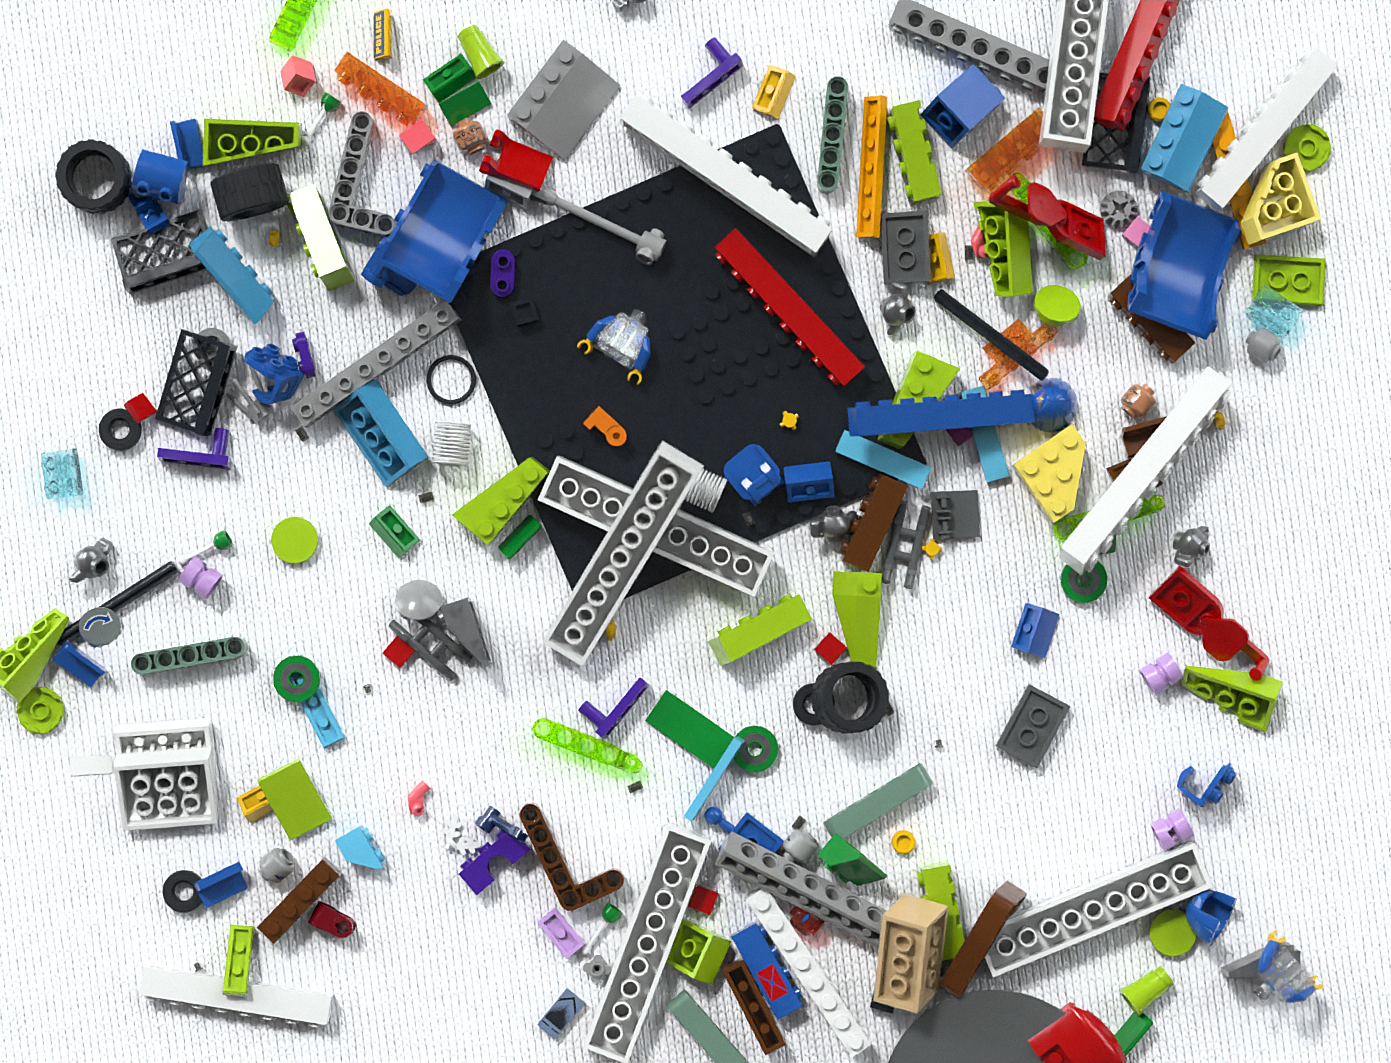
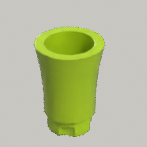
M476 24L466 27L459 32L457 38L461 42L460 45L467 55L476 79H483L504 65L505 61L494 50Z
M1159 966L1154 971H1149L1143 977L1119 989V992L1133 1012L1140 1016L1147 1007L1166 993L1167 989L1174 984L1168 973Z

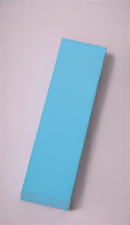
M984 386L960 392L962 399H967L966 394L981 393V397H987ZM995 425L970 427L974 433L973 439L986 483L1010 476Z
M844 430L835 450L840 455L921 490L931 467L865 438L850 436L846 430Z
M294 672L290 680L292 684L299 686L303 682V676L299 672ZM320 687L311 698L300 702L324 749L346 738Z
M739 736L732 740L685 813L686 819L691 822L695 820L745 740Z

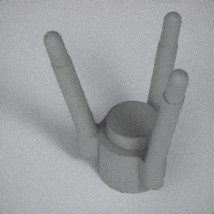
M249 366L257 389L264 392L255 369ZM233 379V383L249 405L246 408L230 393H226V396L246 414L249 420L253 419L257 423L271 413L268 409L271 404L262 403L258 399L253 401L238 380Z

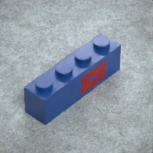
M756 921L731 934V938L778 1020L802 1007L800 1000L804 997L798 986L792 987L789 981L792 976L786 965L781 967L777 959L781 956L775 945L769 946L765 939L769 936L762 924L758 926Z

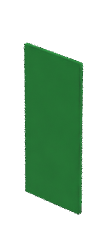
M668 690L664 692L645 720L713 769L735 738Z

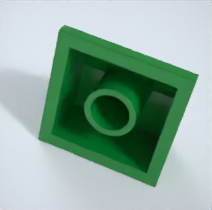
M837 833L832 836L818 854L825 861L822 865L831 873L837 871L836 876L846 884L848 881H851L856 886L884 880L888 876Z

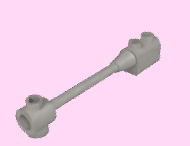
M488 174L486 177L484 188L527 209L531 200L551 206L555 205L637 244L635 250L637 252L636 258L643 264L652 265L654 261L657 262L666 245L667 240L663 239L664 233L660 230L652 229L651 232L645 230L643 235L640 236L558 197L556 193L544 184H542L538 192L496 174Z

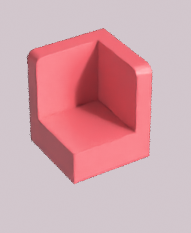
M294 55L289 58L280 71L284 90L305 97L316 82L312 62Z
M422 119L399 135L412 154H415L427 144L431 146L437 141Z

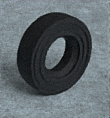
M117 408L110 410L102 417L99 423V436L102 442L110 449L116 451L131 449L138 443L142 434L141 422L137 424L126 409ZM119 420L125 421L129 426V433L123 439L115 438L111 432L112 425Z
M809 683L802 686L794 695L793 710L801 722L812 726L821 725L822 723L818 721L816 715L809 713L805 709V700L812 695V686L814 684ZM832 694V701H833V705H834V707H835V699H834V696H833V694Z
M179 870L172 873L163 885L162 894L165 903L172 910L180 913L191 912L198 908L202 901L193 883L202 878L190 870ZM187 882L192 886L193 895L189 900H180L176 896L175 888L179 883Z

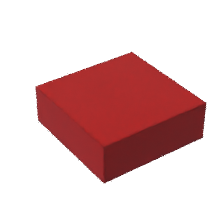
M143 392L123 405L137 424L157 412Z
M829 632L814 650L832 665L847 647Z
M397 635L382 653L401 668L415 650Z
M697 884L688 907L710 915L719 893Z

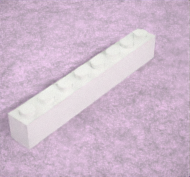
M1318 47L1311 51L1307 49L1298 59L1301 62L1296 69L1292 67L1284 76L1286 82L1282 87L1278 85L1269 96L1272 99L1269 103H1263L1255 112L1257 115L1256 119L1253 122L1248 121L1241 130L1243 135L1240 139L1237 140L1235 138L1226 148L1229 151L1224 158L1220 156L1212 165L1214 171L1210 176L1206 174L1197 184L1200 188L1195 194L1215 211L1224 208L1337 68L1338 64Z
M758 888L745 897L747 903L850 1056L853 1058L872 1045L772 894L762 888Z
M150 964L144 966L139 995L145 996V1000L159 1001L160 998L168 999V1003L173 1005H183V1002L192 1003V1007L198 1009H206V1006L215 1007V1011L229 1013V1010L239 1011V1015L249 1017L255 1013L261 1014L262 1018L266 1020H276V1017L286 1018L285 1022L299 1024V1021L309 1022L308 1026L322 1028L330 1020L334 994L248 981L247 997L223 995L222 993L224 976Z

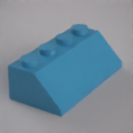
M1180 84L1141 167L1144 174L1149 178L1189 193L1229 107L1202 91Z
M210 226L189 245L197 258L251 321L256 324L273 304L274 301L270 296L273 294V291L265 282L260 284L255 277L258 274L250 264L245 266L240 261L243 256L235 247L231 249L225 243L228 239L220 229L215 231Z
M376 379L355 390L333 409L385 487L403 477L428 458L423 447L419 444Z

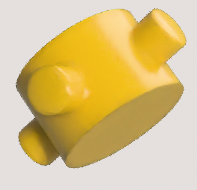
M278 230L270 231L269 245L271 247L279 246L280 232Z
M1217 410L1213 423L1215 428L1223 430L1225 418L1223 413H1219V410Z
M784 411L782 413L784 417L780 426L795 430V424L799 415Z
M930 539L926 546H922V551L929 555V559H934L938 552H942V547H939L935 539Z
M610 621L607 625L606 637H608V641H612L615 638L617 629L615 621Z

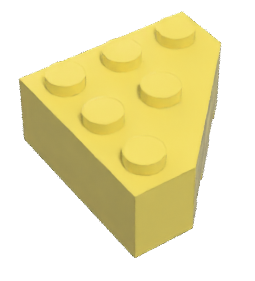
M1298 153L1276 159L1264 165L1241 221L1248 245L1321 220Z
M1073 424L1067 426L1011 465L1051 523H1055L1074 510L1086 443Z

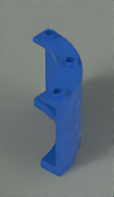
M434 159L430 165L426 163L422 169L420 176L423 179L406 209L400 208L394 219L397 224L388 239L380 241L375 250L379 254L375 261L451 303L486 242V239L483 238L485 232L491 233L508 200Z
M1161 190L1149 216L1152 219L1148 233L1143 232L1136 252L1130 277V283L1134 284L1133 290H1130L1128 293V311L1207 340L1210 333H1214L1218 325L1216 303L1218 292L1223 285V279L1221 278L1234 243H1237L1240 239L1242 230L1240 229L1238 219Z

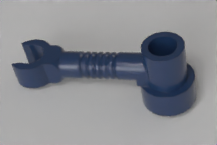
M491 805L483 816H479L474 823L488 834L497 826L522 843L529 836L522 829L500 818L501 812Z

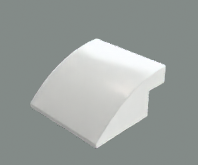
M210 718L116 725L114 738L117 756L113 769L123 831L217 824V784Z

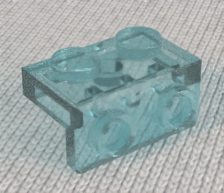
M1264 284L1250 306L1245 310V313L1249 315L1248 318L1256 324L1261 323L1275 335L1284 338L1290 333L1304 310Z
M77 448L41 453L44 490L48 500L84 495Z

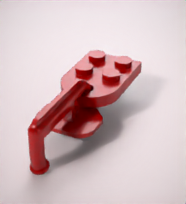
M1012 175L1010 179L989 195V202L992 205L1032 224L1046 226L1050 233L1061 243L1099 261L1106 256L1103 218L1065 200H1057L1049 188L1036 182L1029 184L1027 187L1028 204L1007 195L1014 188H1020L1018 177Z
M1179 565L1148 598L1185 630L1192 634L1202 635L1204 650L1216 660L1222 662L1229 661L1240 650L1257 663L1256 667L1249 671L1250 678L1254 681L1261 680L1269 665V657L1249 640L1248 631L1236 620L1224 619V608L1221 601Z

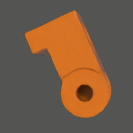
M600 406L583 423L589 430L596 426L606 436L608 443L612 446H621L626 441L627 435L624 428Z

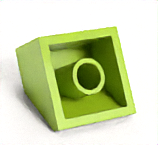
M683 918L666 963L693 979L713 984L731 941Z

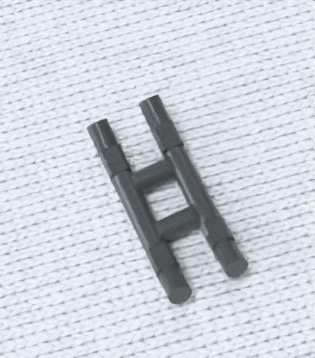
M902 500L894 517L881 583L890 584L896 559L909 562L904 588L913 589L931 507L922 505L916 530L902 527L908 502ZM900 536L914 539L911 553L897 550Z
M392 620L389 623L388 627L450 681L454 680L457 674L438 658L441 653L448 648L465 663L472 659V655L431 620H416L422 626L413 636L396 620ZM428 632L439 640L431 652L420 643Z

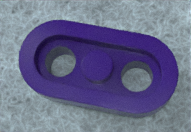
M502 249L496 251L491 259L490 286L495 295L505 297L514 289L515 258L510 251ZM506 257L508 260L507 265L501 266L498 262L499 258ZM501 280L507 283V287L503 290L498 288V282Z
M305 331L295 333L296 338L292 339L295 353L300 352L302 360L298 361L299 371L306 375L307 379L316 377Z

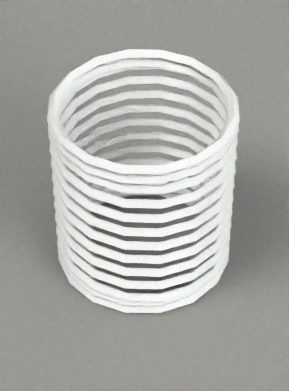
M435 421L434 425L436 428L456 430L434 429V431L456 434L434 433V435L457 438L433 437L434 439L458 442L434 440V443L450 445L434 444L433 447L451 449L433 448V451L452 453L433 452L432 454L453 457L432 456L431 462L468 466L469 462L467 460L469 458L467 456L469 453L467 452L470 450L467 448L470 446L466 444H470L468 440H470L469 436H471L470 429L472 425L461 422Z
M702 469L691 490L688 491L686 501L688 502L691 497L690 503L694 500L693 504L697 503V507L702 501L700 507L703 508L705 504L704 510L708 507V511L713 513L727 479L723 478L722 480V476L718 479L719 476L716 475L715 477V473L709 472L708 474V470Z

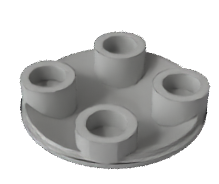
M413 580L399 588L396 593L395 604L403 619L432 620L437 616V612L442 605V594L439 588L429 581Z

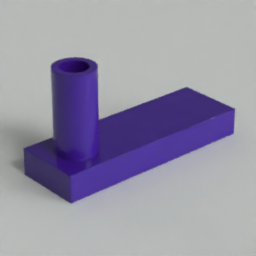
M716 37L710 39L705 44V47L720 65L681 95L682 101L688 109L744 66L740 56L736 52L731 56Z
M215 428L212 454L158 448L157 458L160 462L230 470L231 459L229 456H226L229 430Z
M639 677L608 716L604 715L587 700L580 706L578 711L598 727L595 733L601 738L606 739L650 684Z

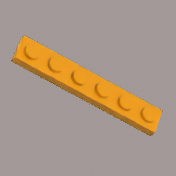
M882 95L864 97L857 238H880L888 99L887 96Z
M1228 111L1212 143L1216 160L1220 156L1224 158L1229 151L1226 148L1236 138ZM1248 178L1228 201L1233 218L1238 219L1240 229L1242 230L1240 242L1243 250L1267 243L1266 240L1248 245L1241 226L1242 218L1252 197Z

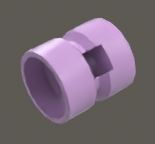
M195 556L183 570L178 581L187 588L194 587L195 593L207 600L220 583L223 575L214 568L207 569V564Z
M1168 652L1157 658L1155 665L1149 663L1139 669L1144 681L1154 695L1167 689V683L1173 685L1184 678L1180 668Z
M1181 809L1168 814L1166 820L1160 818L1150 824L1156 839L1164 851L1175 846L1177 840L1183 842L1194 836L1192 828Z

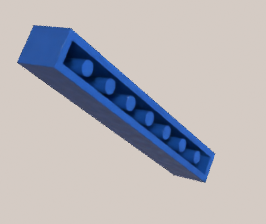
M1023 389L1010 390V395L1003 396V391L988 392L989 397H981V393L966 394L967 399H959V395H945V400L937 401V396L922 397L923 402L916 403L914 398L900 399V404H892V400L878 401L877 406H870V401L855 402L856 407L848 408L849 435L868 436L1035 422L1033 394H1025Z

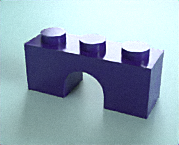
M501 830L495 835L498 840L492 845L487 842L478 850L480 855L476 859L472 860L470 857L460 865L462 871L459 872V876L478 895L496 879L489 869L490 859L496 855H502L514 864L532 848L526 840L522 843Z

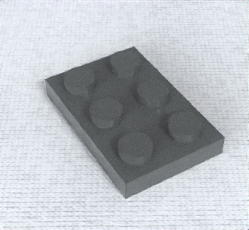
M929 211L881 213L884 284H892L893 281L902 283L932 282Z
M1028 684L995 746L1038 768L1071 706Z

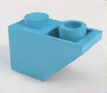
M360 825L335 840L346 861L378 870L385 866L383 863L386 860L380 848L375 849L371 842L374 840L373 835L367 827L364 829Z

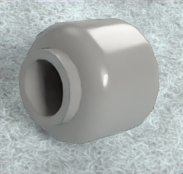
M1260 328L1257 332L1253 330L1245 341L1248 344L1247 353L1263 363L1269 360L1273 362L1282 349L1280 337L1266 328Z
M804 828L802 831L795 829L783 842V848L786 850L783 855L793 863L798 861L801 864H805L817 851L818 847L815 844L817 840Z
M273 848L259 861L260 875L266 881L281 882L293 872L294 857L287 849Z

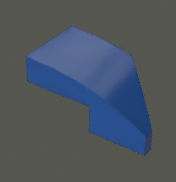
M135 194L127 195L149 235L170 225L160 204L156 203L152 197L147 196L145 199L136 197Z

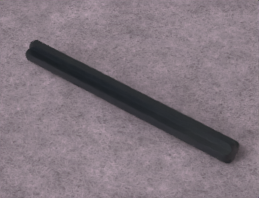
M940 289L935 294L934 299L936 302L1040 381H1043L1048 376L1049 370L943 289Z
M169 561L99 607L111 609L116 613L178 573L177 566L173 561ZM81 618L64 629L57 642L60 646H63L66 640L70 642L81 635L79 631Z

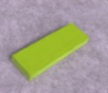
M230 925L223 995L247 997L254 926Z

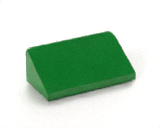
M461 53L422 80L437 102L440 103L476 79L472 67Z
M479 81L438 105L450 126H453L492 103Z
M391 505L387 506L369 522L372 529L398 558H401L420 541L419 537Z
M528 515L498 546V549L508 559H512L542 528V525L532 515Z
M1133 1012L1114 1035L1125 1057L1153 1025V1021L1144 1013L1137 1016Z

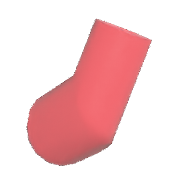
M979 225L972 235L970 242L973 252L978 258H987L989 256L985 254L984 249L985 235L983 230L980 231Z
M423 780L408 795L409 811L417 817L423 815V796L431 789Z

